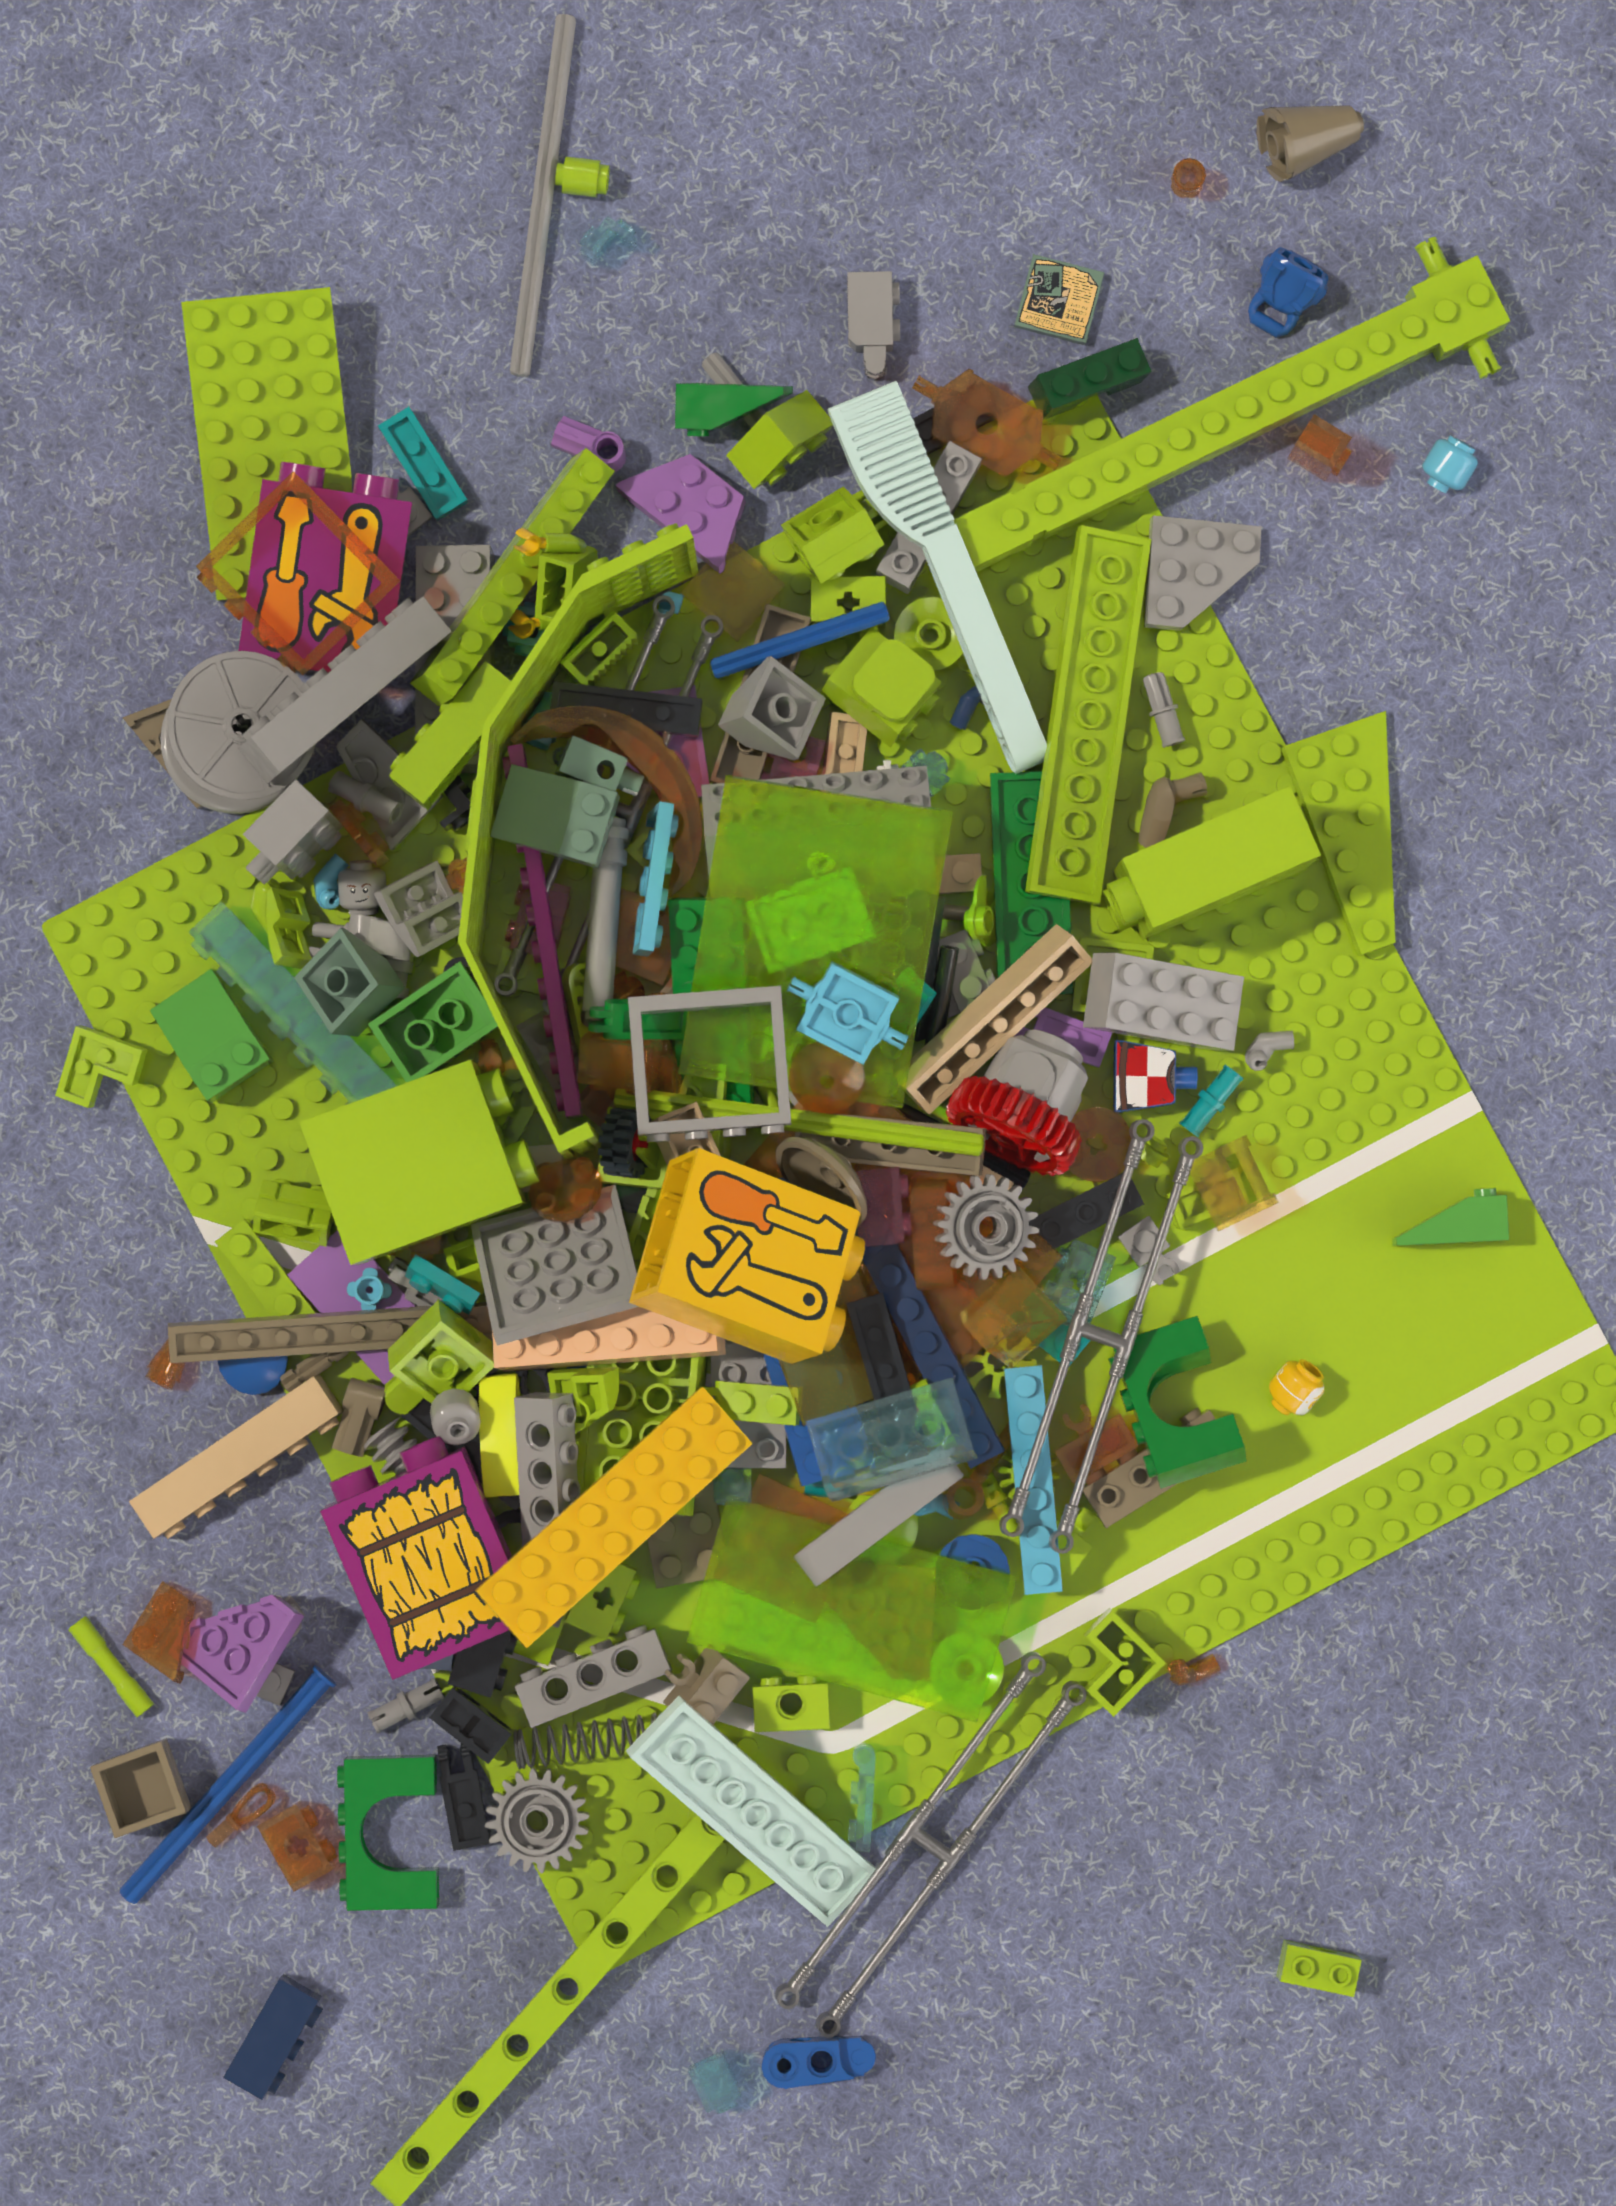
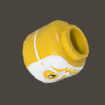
M1304 1359L1299 1360V1362L1294 1360L1286 1362L1269 1383V1392L1273 1397L1272 1405L1284 1415H1289L1290 1413L1296 1415L1306 1414L1324 1393V1384L1322 1382L1324 1376L1315 1365Z

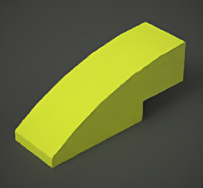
M518 1374L485 1375L479 1381L480 1455L485 1497L519 1495L514 1398L520 1396Z

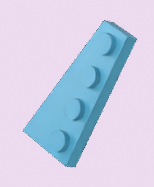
M659 801L646 817V827H651L653 830L649 831L643 847V858L650 861L649 867H644L640 878V896L645 897V902L639 903L637 909L633 955L648 957L654 952V947L659 948L661 945L663 926L658 925L659 911H665L668 899V889L663 888L664 875L670 874L673 864V852L668 851L670 837L675 838L678 828V816L673 815V803Z

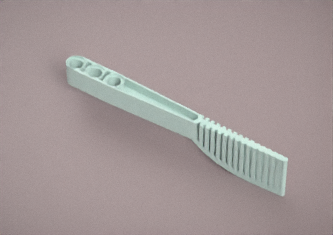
M891 382L828 408L829 416L848 464L867 500L893 529L922 548L979 693L982 694V702L1010 769L1015 774H1018L1043 763L1047 743L959 529L953 521L954 517L949 511V505H947L946 498L942 494V488L938 484L937 476L934 474L935 471L930 464L929 457H927L925 447H923L922 440L919 437L918 430L915 427L898 382Z

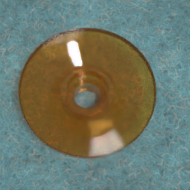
M818 1041L802 1048L794 1057L790 1066L789 1084L796 1100L812 1112L835 1114L844 1111L855 1103L864 1087L865 1075L863 1065ZM824 1075H830L834 1078V1083L830 1086H823L820 1083V1078Z

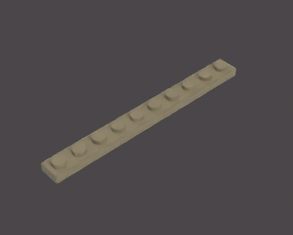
M487 1302L476 1303L469 1315L463 1311L457 1313L493 1342ZM431 1306L168 1323L170 1363L389 1349Z

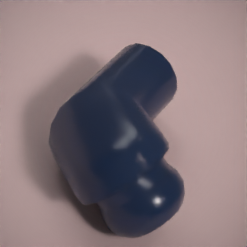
M976 685L961 696L950 720L953 726L966 730L979 702L983 704L982 694L979 693Z

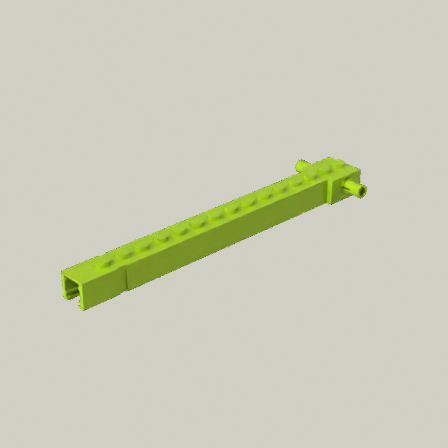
M1436 236L1429 238L1427 243L1426 241L1419 243L1414 248L1418 252L1429 277L1410 288L1405 296L1406 302L1024 485L1022 490L1014 494L1009 492L955 518L953 521L959 529L976 572L1030 547L1032 542L1043 538L1045 540L1433 353L1436 361L1439 362L1462 350L1467 351L1479 374L1480 380L1487 378L1488 374L1493 375L1502 368L1498 364L1487 340L1489 337L1503 331L1510 323V319L1478 255L1453 266L1448 264Z

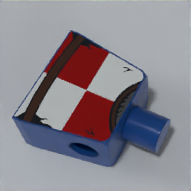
M1122 1040L1114 1042L1113 1113L1175 1104L1176 1089H1197V1067H1176V1051Z

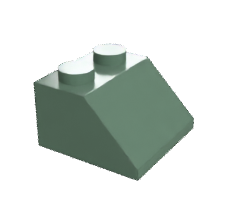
M340 928L294 977L331 1034L359 1037L369 1026L368 1023L376 1019L406 988L387 959L345 928Z

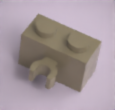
M709 1643L694 1663L683 1654L677 1655L679 1661L684 1665L681 1673L673 1674L670 1670L666 1669L664 1672L666 1677L676 1686L664 1699L663 1703L668 1707L680 1696L713 1725L750 1677L736 1662Z

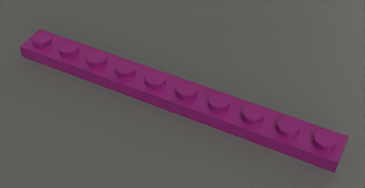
M523 744L507 746L509 756L502 757L506 779L512 764L528 768ZM516 845L517 853L524 852L526 867L520 868L523 890L530 889L532 904H526L529 927L536 926L538 941H531L535 964L542 963L544 977L537 978L540 1000H547L549 1015H543L546 1037H553L555 1052H549L552 1075L559 1074L561 1089L555 1090L558 1112L565 1111L567 1119L583 1117L542 853L531 848Z

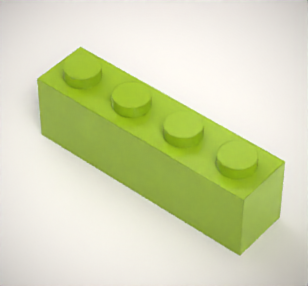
M486 660L480 668L476 665L459 693L446 703L441 704L438 710L441 714L433 724L426 723L418 731L414 738L417 743L408 753L403 751L393 761L390 767L392 772L389 775L393 783L428 811L480 749L482 725L511 681Z

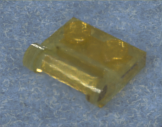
M1247 1135L1195 1159L1190 1171V1176L1218 1232L1279 1203L1275 1192L1271 1194L1249 1149L1251 1143ZM1230 1155H1236L1257 1198V1201L1249 1205L1225 1159Z

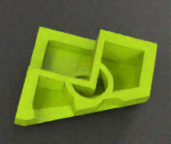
M619 1367L555 1369L547 1373L550 1393H573V1404L576 1409L575 1434L614 1409L619 1392Z

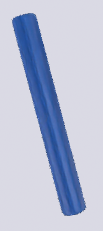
M879 602L713 658L710 663L716 678H722L760 665L767 657L772 656L774 659H778L888 622L890 616L886 604Z

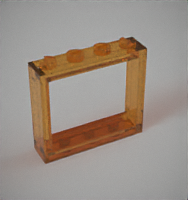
M294 471L196 565L201 571L197 579L211 593L218 589L228 599L223 605L237 620L240 621L245 616L254 625L250 633L265 648L272 644L281 653L277 660L280 661L283 667H289L294 673L299 671L302 675L309 671L400 582L390 569ZM290 491L381 582L304 659L213 567Z

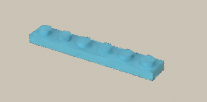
M1042 1365L1004 1369L1015 1491L1016 1487H1020L1046 1408ZM1047 1432L1028 1489L1030 1494L1022 1516L1024 1530L1019 1535L1025 1595L1063 1591L1059 1553L1053 1551L1049 1546V1537L1054 1531H1057ZM1057 1537L1055 1540L1056 1547L1059 1549Z

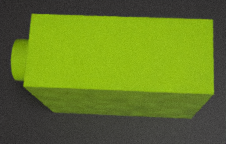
M1290 785L1122 858L1113 871L1116 880L1108 883L1107 889L1103 890L1102 894L1119 932L1136 925L1142 940H1145L1304 871L1321 856V853Z
M470 1059L299 1122L350 1265L364 1264L528 1204L523 1188L540 1182L525 1139L509 1145L506 1144L497 1117L514 1111V1107L499 1068L481 1074L477 1062Z

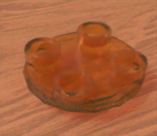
M586 1157L569 1160L563 1159L553 1163L543 1162L536 1167L540 1182L530 1186L529 1198L532 1208L540 1217L554 1222H567L578 1219L591 1211L600 1199L603 1185L600 1174L594 1168L590 1159Z

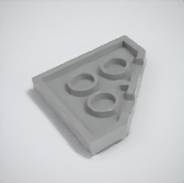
M1153 515L1150 518L1149 527L1151 546L1147 567L1144 627L1181 631L1202 611L1260 563L1262 526Z

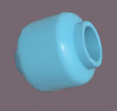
M1451 435L1448 440L1438 439L1422 465L1424 472L1430 476L1427 483L1443 493H1447L1449 488L1462 490L1478 465V460L1473 455L1475 449Z

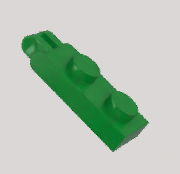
M607 999L604 1006H592L589 1008L590 1017L604 1019L603 1021H589L588 1031L603 1033L602 1037L608 1040H631L628 999ZM691 1011L641 1015L643 1040H689Z

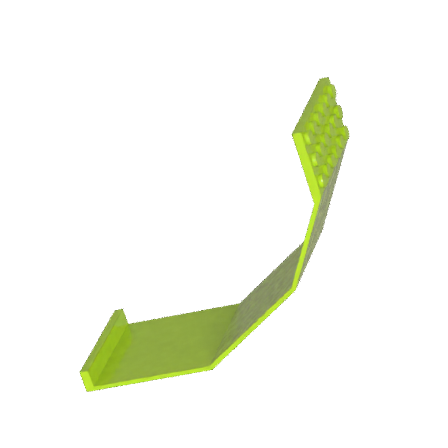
M677 523L666 526L656 533L658 538L646 544L642 540L635 541L622 549L623 555L610 561L608 557H603L587 565L588 572L580 576L482 725L458 944L558 1152L570 1161L601 1147V1142H598L599 1133L588 1122L566 1133L564 1132L482 961L495 838L490 837L500 802L503 775L502 757H505L508 751L507 746L512 745L522 730L521 727L542 699L544 692H547L561 671L560 661L579 644L590 626L604 620L613 610L619 613L699 574L694 537L687 524L681 527Z

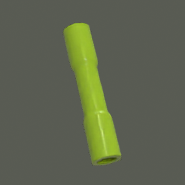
M86 1616L68 1629L86 1654L93 1658L116 1688L117 1694L136 1718L154 1705L139 1683L128 1674L107 1647L104 1638Z

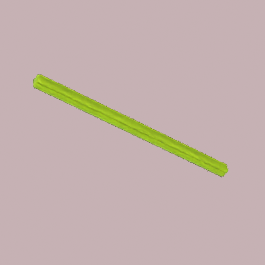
M618 1087L614 1094L615 1107L636 1110L635 1088ZM647 1090L648 1110L652 1112L670 1113L694 1102L698 1103L704 1118L779 1112V1107ZM790 1109L791 1125L784 1126L786 1131L980 1156L984 1148V1136L982 1134Z

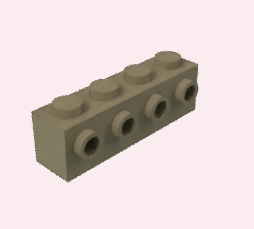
M1197 1407L1179 1418L1182 1423L1179 1427L1199 1425L1214 1420L1215 1417L1210 1410L1206 1409L1201 1413ZM1135 1447L1116 1458L1119 1465L1106 1472L1101 1467L1088 1475L1087 1485L1084 1486L1083 1494L1105 1528H1108L1176 1485L1160 1489L1156 1476L1149 1478L1143 1461V1456L1148 1455L1146 1448L1137 1452Z

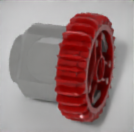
M1027 1030L1024 1036L1016 1035L1010 1037L1005 1045L995 1053L983 1077L972 1076L971 1078H964L958 1088L954 1090L947 1105L946 1114L948 1120L953 1125L987 1128L985 1151L1017 1166L1019 1169H1027L1030 1173L1037 1171L1042 1176L1047 1174L1050 1176L1064 1174L1073 1164L1082 1142L1079 1130L1076 1129L1075 1124L1071 1121L1082 1101L1081 1093L1088 1080L1086 1070L1081 1065L1083 1057L1075 1047L1065 1040L1041 1030Z

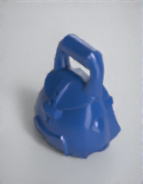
M1282 247L1277 248L1273 253H1269L1264 258L1260 268L1262 275L1261 287L1252 298L1248 309L1250 323L1275 338L1288 335L1297 325L1303 311L1310 306L1320 303V300L1326 295L1328 275L1320 267L1292 250ZM1266 302L1273 309L1286 314V324L1282 325L1257 310L1258 307Z

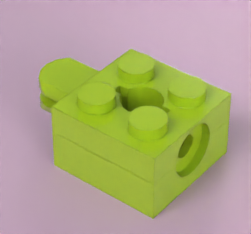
M843 486L781 524V527L800 561L822 584L825 581L839 578L846 568L857 561H865L871 558L878 548L885 545L877 530L888 523L878 514L867 499L859 503Z
M438 1299L388 1349L389 1371L394 1376L384 1386L387 1406L391 1411L405 1415L411 1412L424 1398L432 1404L436 1396L445 1390L461 1389L469 1392L494 1368L493 1342Z

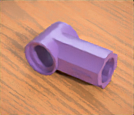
M565 416L558 422L554 431L551 446L555 449L575 456L587 448L612 468L614 472L620 470L626 462L627 456L623 441L614 432H602ZM607 445L618 448L617 454L611 459H603L599 456L600 450Z

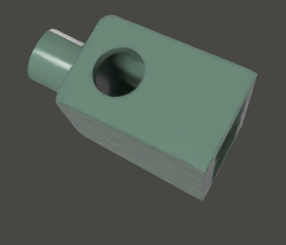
M575 736L567 740L554 773L557 776L582 781L612 791L619 789L634 796H637L644 779V775L625 768L627 758ZM598 764H603L610 768L608 779L598 775Z

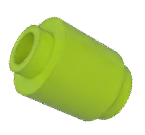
M566 156L564 163H557L555 185L562 186V194L596 198L598 194L607 195L610 165L601 164V160Z

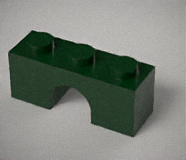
M1138 338L1041 373L1030 383L1028 389L1041 420H1045L1072 410L1081 402L1095 395L1106 392L1109 396L1140 384L1152 371Z

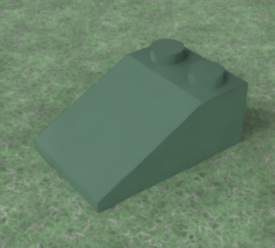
M512 764L490 837L599 869L620 796L617 792Z

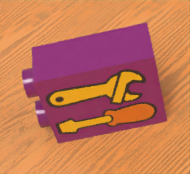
M281 462L278 481L262 479L238 651L264 654L282 662L288 667L315 671L324 668L329 673L331 669L328 664L351 644L356 650L360 648L356 641L379 621L384 626L388 625L384 618L398 606L412 502L397 500L399 479L355 473L353 493L323 488L326 468Z

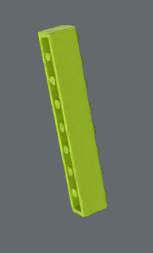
M587 448L583 449L568 461L521 528L529 530L538 537H542L544 533L570 534L612 476L614 470ZM515 535L449 627L452 632L437 644L411 680L410 684L437 706H441V704L454 698L537 581L539 555L543 552L542 549L535 556L530 557L513 547L514 545H523L526 539Z

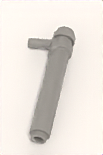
M616 817L613 819L599 869H592L582 1012L586 1013L585 1019L589 1021H603L604 1018L590 1017L589 1008L592 1006H604L605 1000L613 999L622 868L627 865V851L624 850V843L628 842L629 829L625 828L626 820Z

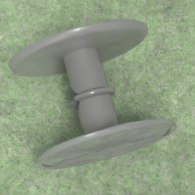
M232 651L218 654L204 660L190 670L177 686L161 727L162 757L169 775L178 788L199 805L222 813L243 814L270 806L295 779H298L307 766L315 745L269 783L265 782L238 748L246 741L242 734L265 715L269 720H272L274 716L270 711L294 691L299 697L303 694L299 689L304 684L301 679L282 662L267 655L249 651Z

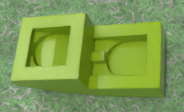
M271 887L267 891L266 922L268 941L274 965L302 969L312 959L303 934V930L311 921L301 892Z

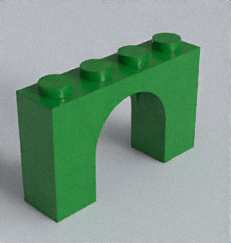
M1198 1316L1138 1334L1122 1378L1125 1389L1120 1390V1395L1126 1412L1132 1410L1134 1412L1137 1422L1131 1423L1136 1442L1138 1445L1145 1443L1148 1455L1143 1456L1149 1478L1156 1476L1160 1489L1247 1461L1245 1445L1233 1414L1195 1426L1178 1427L1161 1420L1150 1407L1154 1391L1164 1380L1173 1375L1211 1363L1209 1346ZM1113 1348L1114 1357L1117 1350L1115 1348ZM1114 1357L1108 1358L1110 1367L1112 1365Z
M436 1754L347 1756L344 1759V1765H338L337 1768L338 1788H344V1803L338 1804L339 1826H345V1841H339V1863H346V1878L340 1879L339 1883L340 1901H346L347 1911L437 1909L440 1905L439 1867L396 1868L385 1865L378 1861L368 1850L363 1834L366 1815L370 1808L378 1801L392 1796L435 1795L437 1793Z

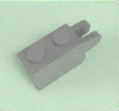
M892 271L847 272L848 345L855 352H863L865 375H867V378L875 381L883 378V375H885L886 352H893V341H900V319H893V305H900L899 282H892Z

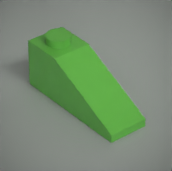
M1496 1188L1474 1189V1197L1463 1198L1392 1238V1246L1509 1240L1507 1195H1497Z

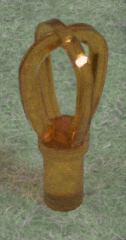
M259 1783L251 1788L236 1804L232 1813H229L226 1819L206 1836L208 1842L216 1848L235 1830L238 1831L243 1825L254 1821L264 1814L275 1802L276 1795L274 1791L265 1783ZM265 1792L267 1794L265 1804L248 1816L238 1818L241 1809L256 1793Z

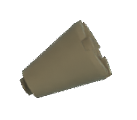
M1350 105L1269 107L1263 109L1264 115L1257 118L1256 134L1261 155L1268 150L1272 165L1266 166L1269 174L1276 181L1282 182L1295 177L1359 141L1360 134L1364 130V122L1361 114Z

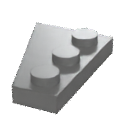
M361 719L336 746L353 779L363 784L371 783L377 787L378 792L403 804L402 814L394 824H389L372 814L383 831L390 850H394L444 797L441 794L427 811L395 785L389 777L392 772L390 767L400 753L364 719Z

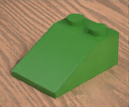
M461 961L368 1023L370 1029L406 1083L439 1071L498 1028L482 992Z
M212 969L150 1010L185 1069L209 1102H215L274 1062Z

